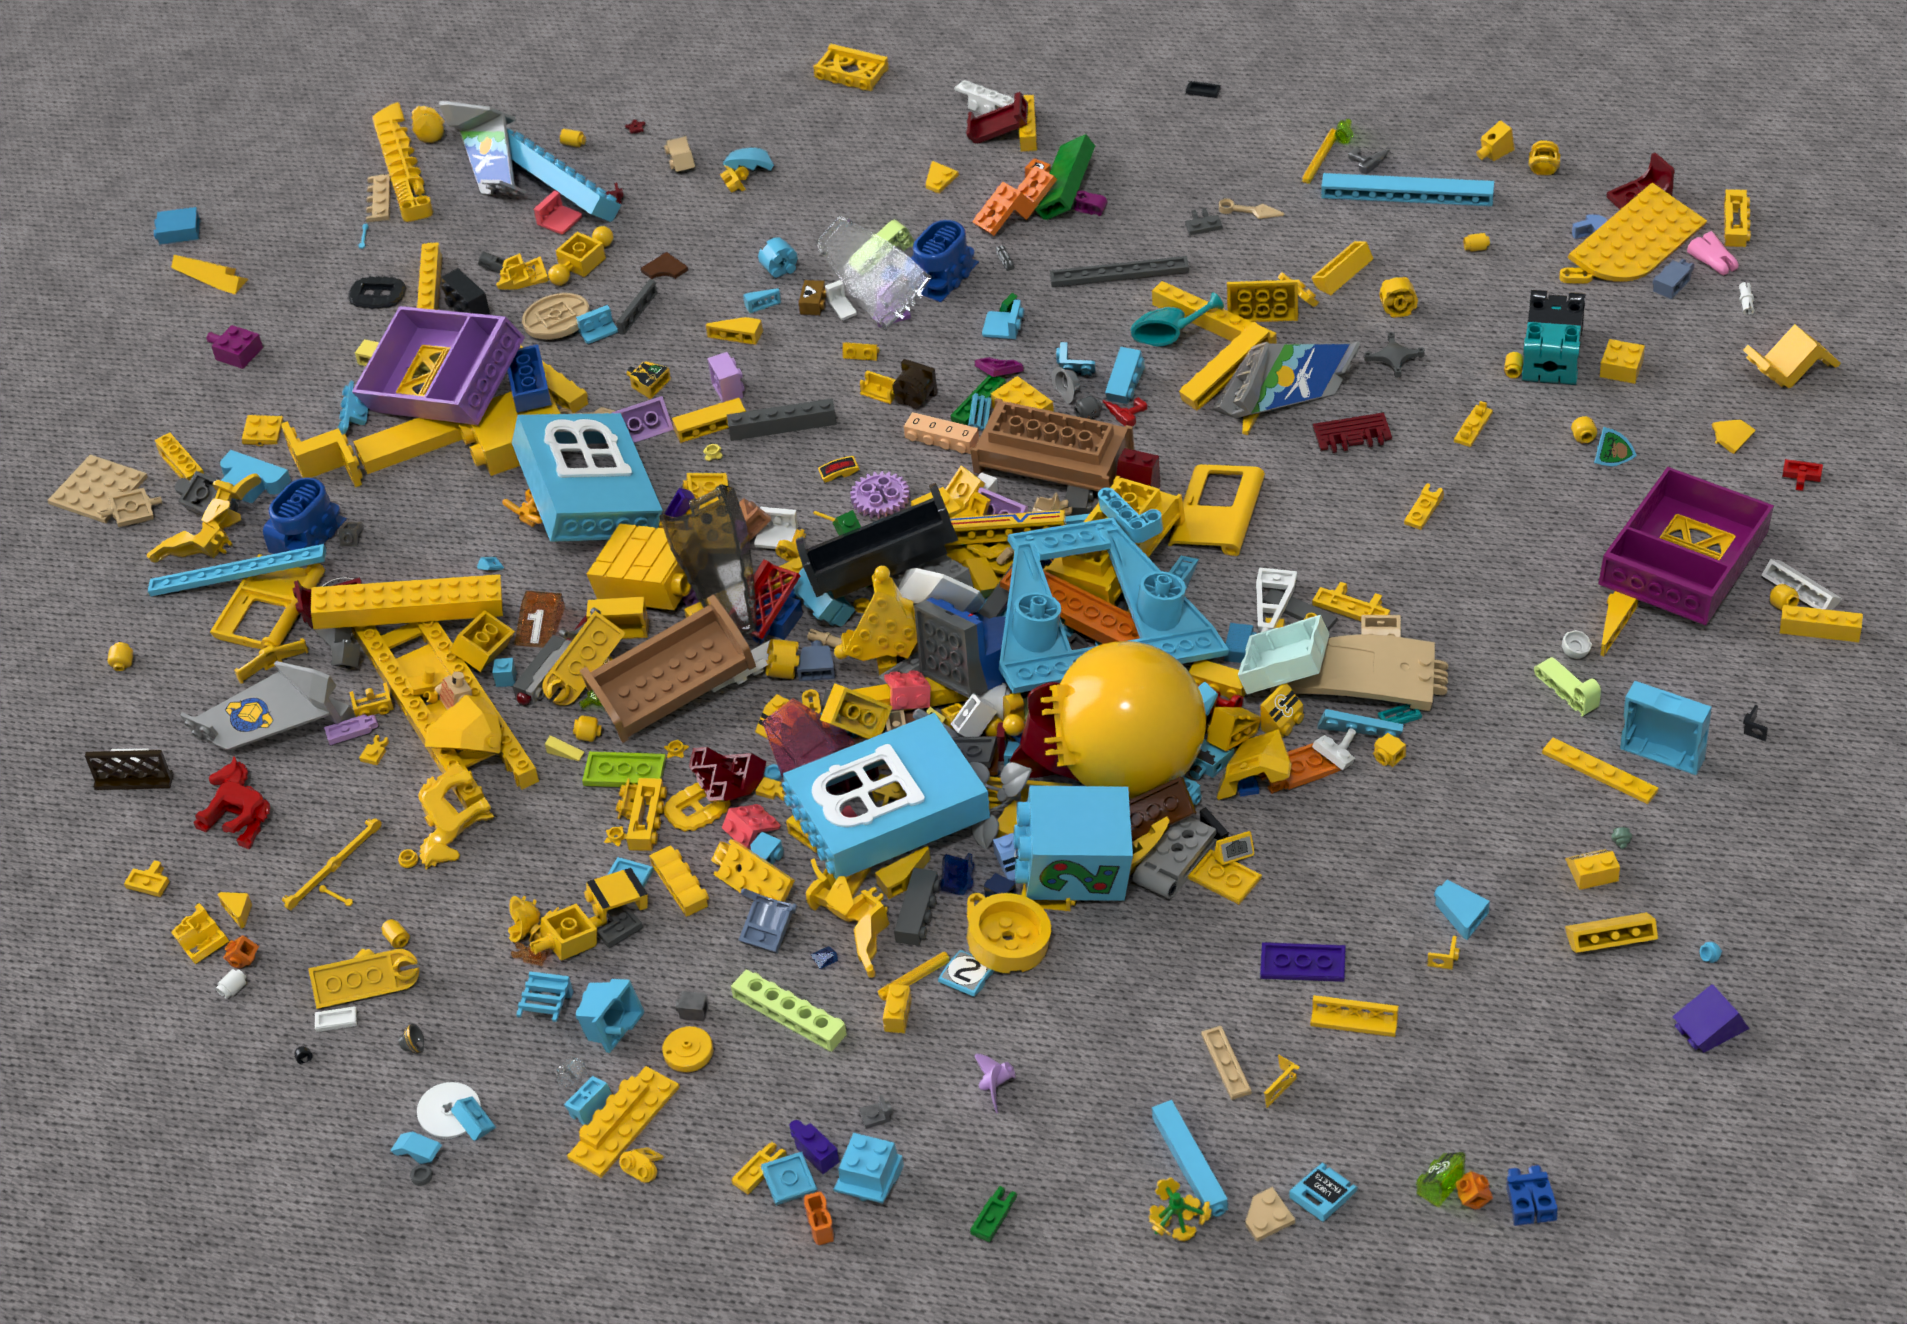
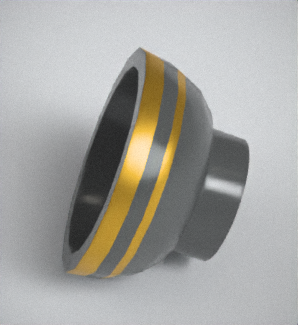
M412 1023L404 1029L403 1034L398 1037V1041L402 1050L419 1053L424 1051V1036L420 1028ZM423 1042V1046L417 1048L416 1043Z

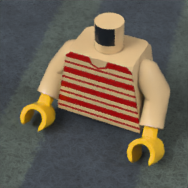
M454 672L452 675L445 677L435 687L434 692L425 691L423 697L429 698L426 701L428 703H436L438 695H440V700L448 710L457 704L464 695L472 696V690L465 681L464 674L462 672Z

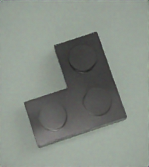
M625 904L607 910V917L612 922L599 929L597 933L606 946L610 948L642 929L643 925Z

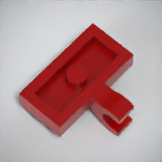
M1785 459L1782 477L1797 479L1796 490L1803 491L1805 480L1820 482L1823 464Z

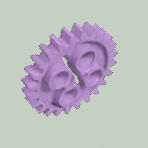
M883 471L880 472V475H877L876 472L873 473V476L866 474V479L860 477L861 482L856 481V486H852V491L850 492L851 503L854 509H857L858 513L863 512V516L870 514V518L877 515V519L881 515L887 517V514L892 515L894 511L899 512L900 508H905V504L909 503L908 498H910L907 481H903L902 476L897 478L896 473L892 476L890 472L884 475Z

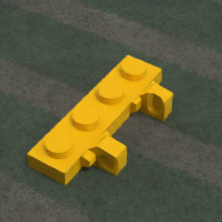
M1340 582L1335 590L1320 587L1312 600L1313 606L1361 621V615H1390V610L1381 606L1382 595L1375 593L1370 603L1345 595L1347 593V584Z

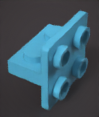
M608 305L576 317L579 328L578 332L587 344L618 333Z

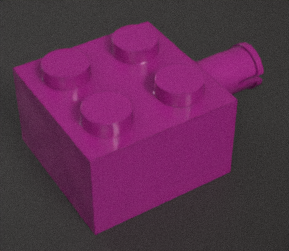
M231 325L222 335L209 332L206 337L208 343H213L211 347L215 360L244 369L263 349L258 333Z

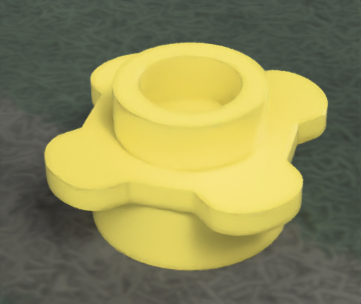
M716 444L706 446L703 450L704 454H706L705 460L721 459L723 456L720 453L721 447Z

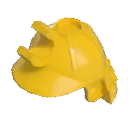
M513 896L510 899V914L515 922V925L508 928L509 939L512 942L522 940L533 926L539 923L540 912L535 907L536 899L533 902L525 901L526 896H523L522 899Z

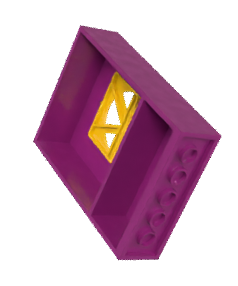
M1667 467L1603 555L1598 584L1707 625L1768 534L1774 505ZM1689 529L1705 532L1712 537L1693 544ZM1681 530L1683 539L1669 534ZM1719 544L1721 554L1707 549V547Z

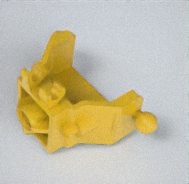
M879 566L875 569V573L872 575L875 593L855 631L847 629L846 633H842V643L834 649L836 658L842 660L850 656L866 661L886 655L891 657L899 655L908 659L917 643L913 601L901 595L894 580L889 577L890 571L886 566Z

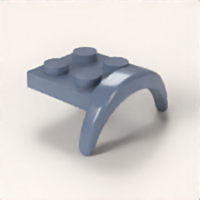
M743 888L741 894L752 900L753 903L739 941L778 954L791 916L796 913L797 905L795 903L790 904Z

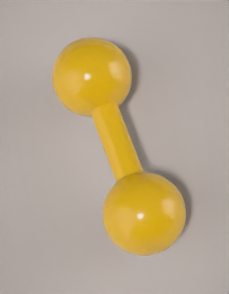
M1017 714L1008 715L1004 721L994 716L983 732L989 737H996L997 725L999 722H1003L1006 734L1018 736L1023 732L1025 722Z

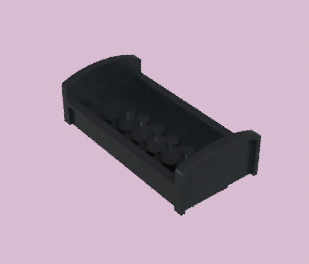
M937 484L929 485L933 498L808 548L803 536L797 538L798 553L816 597L831 591L834 599L872 585V575L879 566H886L890 571L889 577L948 554L945 544L958 541V537Z

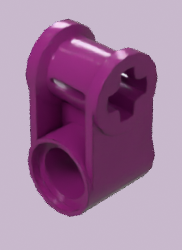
M1078 191L1075 196L1076 204L1074 209L1077 212L1101 216L1107 205V199L1103 195Z

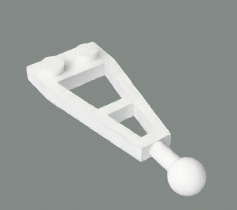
M1259 568L1256 581L1258 631L1264 632L1276 627L1294 592L1297 571ZM1262 587L1286 590L1279 605L1263 603ZM1263 612L1274 614L1270 623L1263 622Z

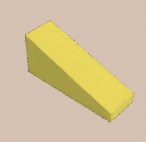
M551 735L545 742L546 751L549 754L575 761H580L584 755V751Z

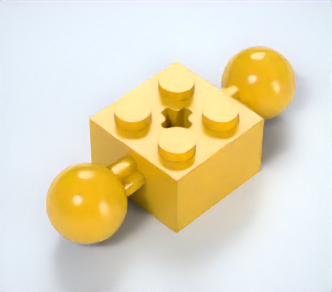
M599 226L593 231L592 238L576 232L555 250L558 264L553 265L549 269V280L554 285L561 286L568 282L570 271L582 277L589 274L606 259L604 248L608 247L614 238L611 229L606 226Z

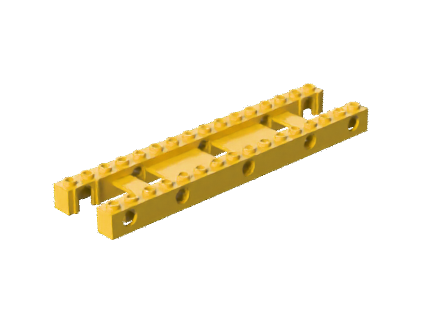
M438 621L409 623L382 636L377 631L375 625L352 627L351 632L383 682H387L390 693L424 746L427 727L435 723L447 709L440 699L436 703L425 705L420 697L423 694L412 696L405 684L406 678L423 675V669L426 666L433 667L435 673L442 672L445 677L452 675L454 672H462L465 681L472 690V696L484 698L498 715L502 733L500 753L498 755L504 762L507 772H513L516 786L523 790L539 782L536 767L465 661L449 651L453 643ZM418 636L422 638L424 643L427 642V645L399 658H395L390 649ZM426 747L442 774L452 764L458 762L463 770H467L472 779V772L468 771L467 767L495 755L465 750L457 753L455 749L441 750ZM474 779L473 784L469 786L459 785L452 788L465 809L484 798L482 787H479Z

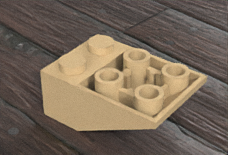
M1361 615V635L1372 634L1401 637L1400 615Z

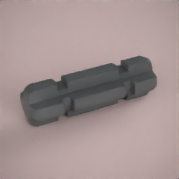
M997 246L996 253L1002 264L1005 265L1004 268L1007 271L1013 270L1015 268L1014 263L1005 246Z

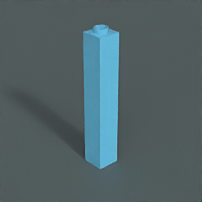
M1170 1100L1152 1107L1153 1120L1196 1198L1201 1201V1207L1203 1208L1204 1203L1209 1201V1208L1212 1209L1211 1216H1221L1228 1210V1199L1173 1101Z

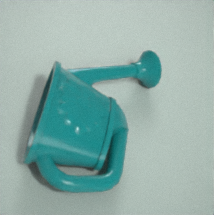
M1213 292L1207 305L1185 317V313L1180 308L1164 307L1150 311L1132 324L1130 328L1131 336L1137 342L1156 347L1169 345L1179 338L1180 329L1210 309H1223V301L1218 294Z

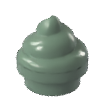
M1619 827L1613 829L1611 838L1618 847L1623 849L1631 842L1632 833H1630L1629 828Z

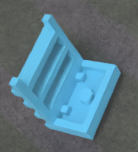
M530 971L528 982L525 983V991L521 995V1002L518 1003L516 1016L521 1017L523 1011L553 1014L552 1021L557 1022L564 999L572 998L574 992L569 976ZM541 992H550V993H555L556 996L544 995V994H539V993H541ZM528 1000L557 1004V1006L554 1007L539 1004L526 1003V1001Z

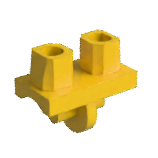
M725 166L727 170L721 173L720 176L732 193L738 189L741 191L746 190L740 180H746L749 175L748 169L742 166L734 171L732 168Z

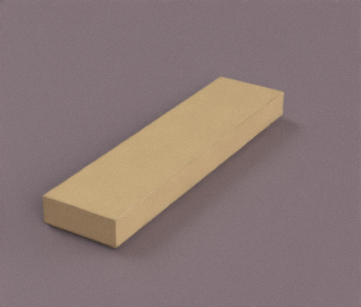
M1222 1026L1202 1031L1203 1040L1231 1100L1252 1094Z

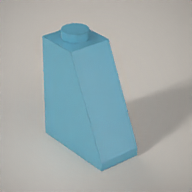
M1446 880L1442 886L1439 885L1434 893L1436 897L1435 905L1466 940H1468L1489 913V900L1449 880Z

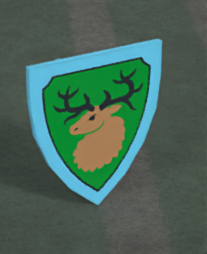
M1603 427L1594 463L1605 466H1617L1637 456L1632 444L1625 436L1613 429Z

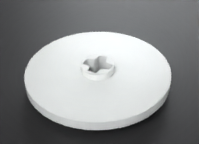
M447 1082L436 1085L429 1089L418 1103L417 1117L419 1124L428 1134L437 1138L449 1139L461 1136L466 1133V1130L451 1110L448 1113L445 1110L453 1107L457 1100L471 1096L481 1106L479 1097L474 1090L461 1083Z

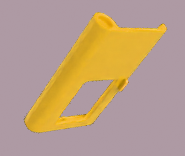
M1204 464L1195 466L1183 500L1185 521L1181 526H1174L1168 546L1173 544L1221 546L1225 555L1238 556L1265 477L1264 471L1259 467ZM1209 474L1243 475L1232 506L1198 505Z
M318 563L310 564L306 569L295 567L243 578L210 633L216 639L257 649H264L273 644L276 647L281 646L299 616L295 605L298 603V600L293 593L294 581L298 580L307 589L316 587L325 573V568ZM254 601L286 607L269 637H264L262 641L234 635V632Z

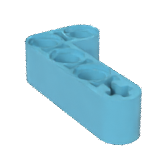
M1107 487L1099 490L1100 510L1108 518L1114 517L1120 528L1134 543H1142L1163 531L1162 515L1159 510L1151 509L1139 515L1112 488Z

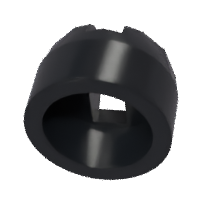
M300 1046L295 1050L294 1057L297 1063L303 1064L312 1059V1053L306 1046ZM307 1057L306 1062L302 1061L301 1059Z

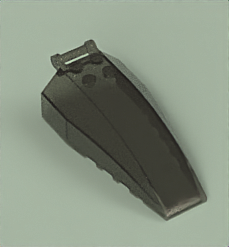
M721 484L715 490L697 499L689 500L691 514L679 517L661 514L659 517L670 549L680 568L684 570L687 581L692 585L697 599L705 608L709 605L707 598L714 594L744 637L756 631L757 628L755 585L746 521L734 488ZM718 497L719 500L699 509L700 505Z

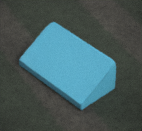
M473 1096L457 1100L451 1109L473 1141L478 1140L496 1128Z

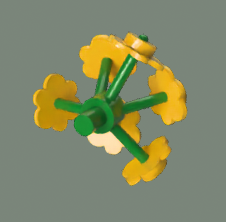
M1169 1177L1167 1180H1159L1155 1193L1159 1195L1161 1200H1167L1169 1197L1171 1199L1166 1209L1162 1205L1150 1207L1149 1222L1153 1225L1151 1229L1155 1231L1156 1235L1163 1236L1166 1234L1170 1236V1233L1164 1227L1170 1225L1169 1221L1172 1219V1214L1178 1215L1180 1228L1173 1230L1172 1238H1177L1179 1241H1187L1194 1236L1197 1229L1196 1227L1185 1226L1183 1218L1191 1220L1194 1215L1200 1214L1199 1224L1203 1225L1211 1217L1212 1209L1209 1208L1210 1202H1205L1202 1210L1198 1209L1201 1205V1201L1198 1198H1193L1190 1194L1182 1198L1180 1193L1176 1192L1180 1188L1178 1181H1174L1172 1177Z

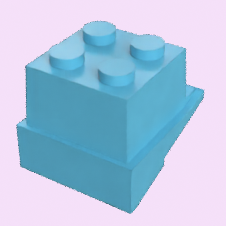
M611 979L610 982L589 983L586 991L583 993L580 1007L576 1010V1018L588 1041L602 1043L607 1053L613 1050L628 1030L633 1029L644 1014V1009L630 980Z
M853 1133L838 1168L839 1179L833 1191L859 1197L861 1201L871 1200L883 1203L893 1184L897 1182L904 1167L902 1155L897 1154L895 1143Z

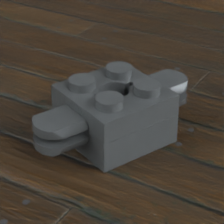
M198 471L194 473L191 480L186 478L179 479L175 484V490L181 495L178 502L187 510L203 516L213 498L215 499L217 490L213 487V482L216 479ZM231 499L229 509L237 512L238 504L234 499Z

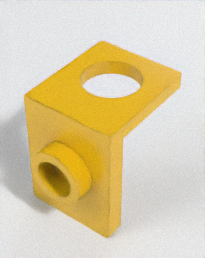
M1452 936L1449 955L1428 952L1427 966L1453 970L1454 960L1458 961L1460 948H1456L1457 936ZM1441 959L1444 961V963L1437 964L1434 963L1432 960Z

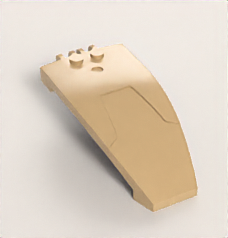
M1372 634L1338 636L1328 638L1319 674L1288 682V685L1295 694H1326L1370 698L1410 704L1412 709L1430 711L1433 703V694L1445 695L1447 693L1445 685L1448 684V673L1446 672L1448 664L1441 660H1435V642ZM1280 685L1271 687L1270 692L1273 693Z

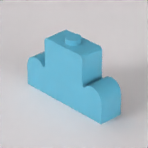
M230 450L220 461L224 475L221 481L231 483L233 486L250 474L256 473L260 476L261 483L247 492L242 499L249 503H253L265 489L269 494H279L291 482L287 469Z

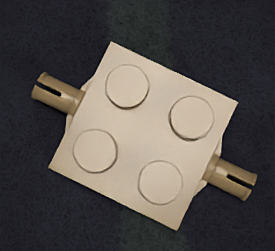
M144 488L109 496L110 508L100 510L102 518L112 515L116 519L118 527L154 519L152 506L162 504L161 496L150 499L146 495Z

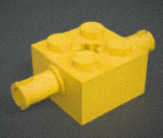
M577 904L571 905L541 918L540 935L542 938L530 942L531 951L536 955L550 948L562 961L597 946V928L607 925V921L602 923L599 916L588 918Z

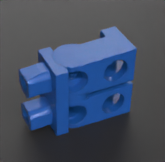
M1540 1165L1529 1167L1528 1174L1521 1175L1518 1168L1509 1169L1506 1189L1511 1205L1514 1226L1533 1224L1534 1217L1537 1223L1557 1221L1558 1208L1547 1172H1543Z

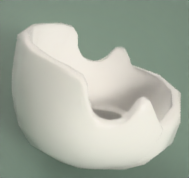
M1577 630L1567 632L1562 640L1564 653L1574 659L1585 657L1592 646L1589 637Z

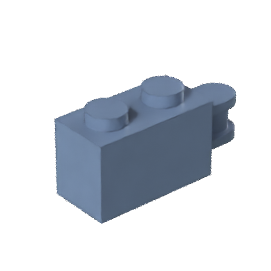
M1682 259L1680 262L1673 260L1668 266L1664 267L1659 275L1654 277L1653 292L1672 299L1690 281L1691 272L1695 264L1692 262L1687 263L1685 259Z

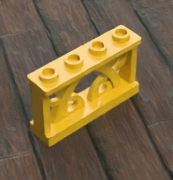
M830 44L828 51L817 65L813 66L814 77L819 80H827L848 87L852 86L861 90L872 91L882 75L887 72L889 66L888 57ZM853 64L857 65L859 69L854 72H846L841 67Z

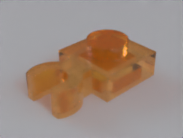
M515 943L516 949H520V951H511V955L516 959L522 958L524 963L543 966L550 949L535 955L531 951L530 944L528 947H525L522 943Z

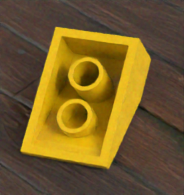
M834 683L820 720L870 739L882 734L892 706Z

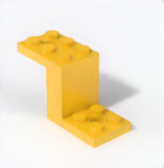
M1796 324L1792 326L1765 357L1749 345L1743 350L1748 354L1746 358L1751 363L1756 365L1764 375H1767L1781 387L1784 385L1788 388L1793 387L1817 359L1821 360L1825 365L1829 366L1831 364L1835 368L1841 364L1818 341Z
M288 421L281 423L288 449L302 478H312L345 466L354 486L362 485L360 479L363 478L360 468L357 469L359 466L356 455L352 456L354 455L351 445H347L349 444L345 434H341L339 428L300 441L299 438H296L295 428H291Z

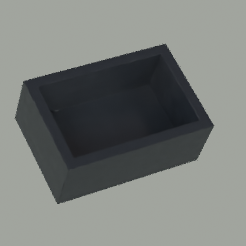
M459 268L441 277V287L446 296L444 300L449 307L452 306L455 312L490 315L486 293Z

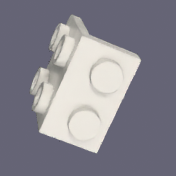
M760 507V509L771 516V521L757 534L754 541L755 547L776 549L780 540L784 539L791 542L796 529H798L796 510Z

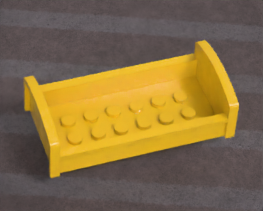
M1116 476L1113 480L1114 484L1110 488L1120 495L1139 515L1151 509L1161 512L1163 531L1142 543H1135L1149 558L1171 527L1181 526L1185 521L1182 494L1175 496L1162 492L1158 488ZM1098 503L1084 522L1107 519L1108 517L1100 510ZM1107 550L1055 558L1049 566H1045L1043 569L1115 605L1114 602L1123 592Z

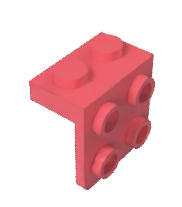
M555 190L534 208L537 225L559 234L567 232L582 218L580 212L562 205L560 192Z
M913 670L908 673L890 672L884 675V680L891 689L890 706H892V710L930 707L931 686L922 673Z
M753 804L729 808L722 829L734 840L751 849L750 845L756 839L758 833L779 830L781 824L768 814L761 805Z

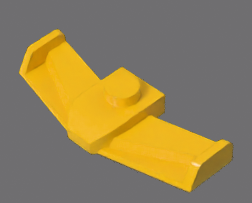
M301 638L300 641L277 647L273 644L260 650L256 658L240 669H234L238 681L242 684L244 680L262 668L266 671L274 667L275 661L282 662L284 658L304 652L307 654L309 651L305 639Z

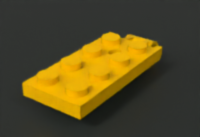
M730 839L728 843L720 841L711 859L712 862L720 866L719 870L714 871L713 875L740 893L744 888L785 902L795 882L793 878L733 839ZM739 865L742 866V870L740 872L738 871Z

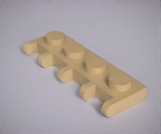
M390 175L368 177V183L373 182V186H368L367 192H373V196L367 197V202H372V206L367 207L366 212H372V216H367L366 222L389 220Z

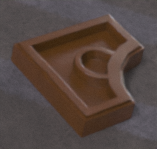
M668 252L641 267V272L650 279L661 276H670L676 279L689 271L688 266Z

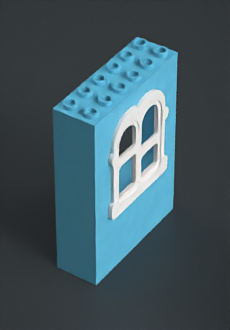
M621 413L517 416L512 445L550 542L609 540L619 524L655 527L656 529L659 527L663 510ZM607 443L609 448L590 449L587 444ZM582 451L588 468H568L561 452ZM612 456L617 467H596L592 457Z
M935 713L783 773L784 782H782V787L786 793L784 801L787 807L791 806L795 820L801 822L800 826L803 833L809 835L810 844L812 847L817 848L820 860L825 861L828 873L833 874L835 879L839 876H850L990 818L987 789ZM886 763L892 771V775L875 782L871 781L865 772ZM856 775L863 783L862 787L839 796L829 794L826 791V787ZM893 782H899L907 796L885 806L876 807L868 793ZM856 797L861 798L868 809L867 813L854 818L845 817L840 813L841 805Z

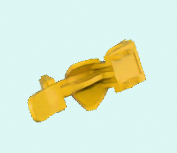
M256 473L250 474L235 486L220 480L214 481L213 487L217 490V494L202 517V530L196 535L182 531L166 539L147 553L149 560L156 563L169 555L186 557L204 553L211 558H215L219 552L226 554L227 551L223 549L224 545L228 544L231 547L233 544L223 529L241 521V515L229 509L230 501L232 498L242 500L247 492L261 483L260 476Z
M815 858L811 859L817 880L813 881L806 891V900L809 907L816 911L821 905L827 907L829 911L844 921H858L854 929L858 958L862 962L868 977H874L876 973L871 961L877 953V935L890 924L886 914L888 908L884 907L881 903V900L884 898L883 893L874 897L873 894L877 892V888L873 887L869 891H861L860 895L852 899L845 876H839L831 888L828 877L819 870Z

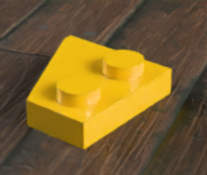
M932 161L925 184L926 189L939 194L959 176V172Z
M1283 272L1278 276L1280 280H1293ZM1298 279V295L1311 306H1317L1319 301L1314 298L1316 294L1310 289L1306 290V285Z

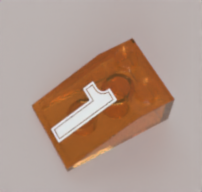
M525 592L520 607L514 643L516 646L543 648L550 638L556 635L565 609L562 593Z

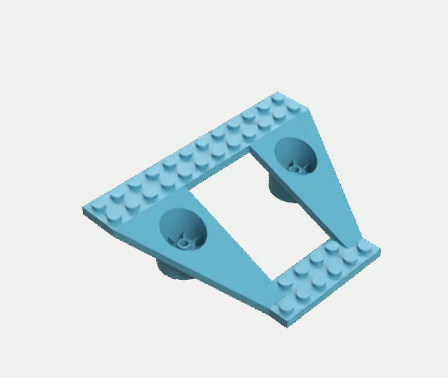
M1114 517L1008 534V542L1014 550V560L999 670L1013 694L1031 691L1048 682L1061 683L1070 666L1081 655L1094 648L1088 647L1071 650L1060 619L1061 605L1052 597L1040 563L1041 560L1107 550L1140 639L1128 641L1141 642L1160 648L1176 658L1181 664L1228 656L1229 649L1214 626L1185 597L1186 586L1184 581L1172 573L1161 571L1120 528Z

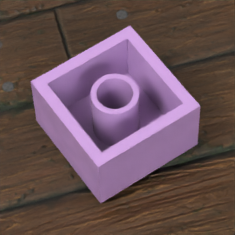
M728 352L707 358L711 382L721 401L725 402L738 397L740 399L743 398L742 392L745 389L742 381H740L743 377L741 370L736 368L734 358H730Z

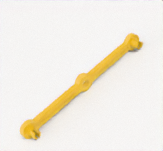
M376 818L372 820L367 819L365 825L368 827L338 855L331 857L327 865L298 892L289 897L285 895L282 898V901L285 902V908L291 911L329 873L337 870L341 866L342 861L370 835L381 828V821Z

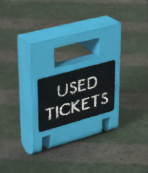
M1324 1163L1317 1166L1294 1186L1289 1193L1290 1199L1322 1222L1339 1209L1358 1189L1357 1186L1351 1185L1350 1181L1330 1167L1326 1169L1327 1165ZM1306 1192L1322 1204L1317 1206L1306 1198Z

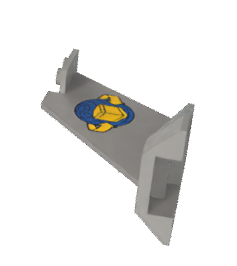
M275 661L274 665L279 672L197 717H192L183 712L180 716L184 720V725L192 731L191 734L195 738H205L211 745L230 751L321 718L337 724L352 719L355 714L349 705L329 697L336 687L330 675L315 669Z

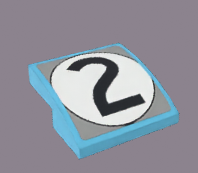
M960 950L947 964L938 978V982L975 996L983 989L985 980L994 973V970L980 964L972 954Z

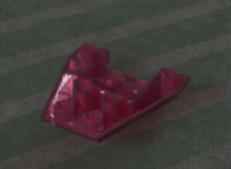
M794 698L762 721L782 778L785 772L853 746L856 743L844 729L820 720V714Z

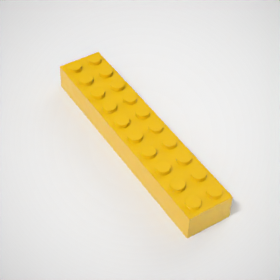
M500 574L311 587L313 629L476 618L484 610L494 617L503 616Z

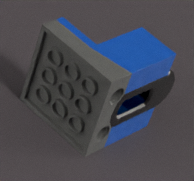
M932 597L914 605L920 673L967 698H970L973 693L980 695L1006 682L999 670L1006 617L1000 616L989 619L977 612L973 614L967 611L961 612L955 609L953 604Z

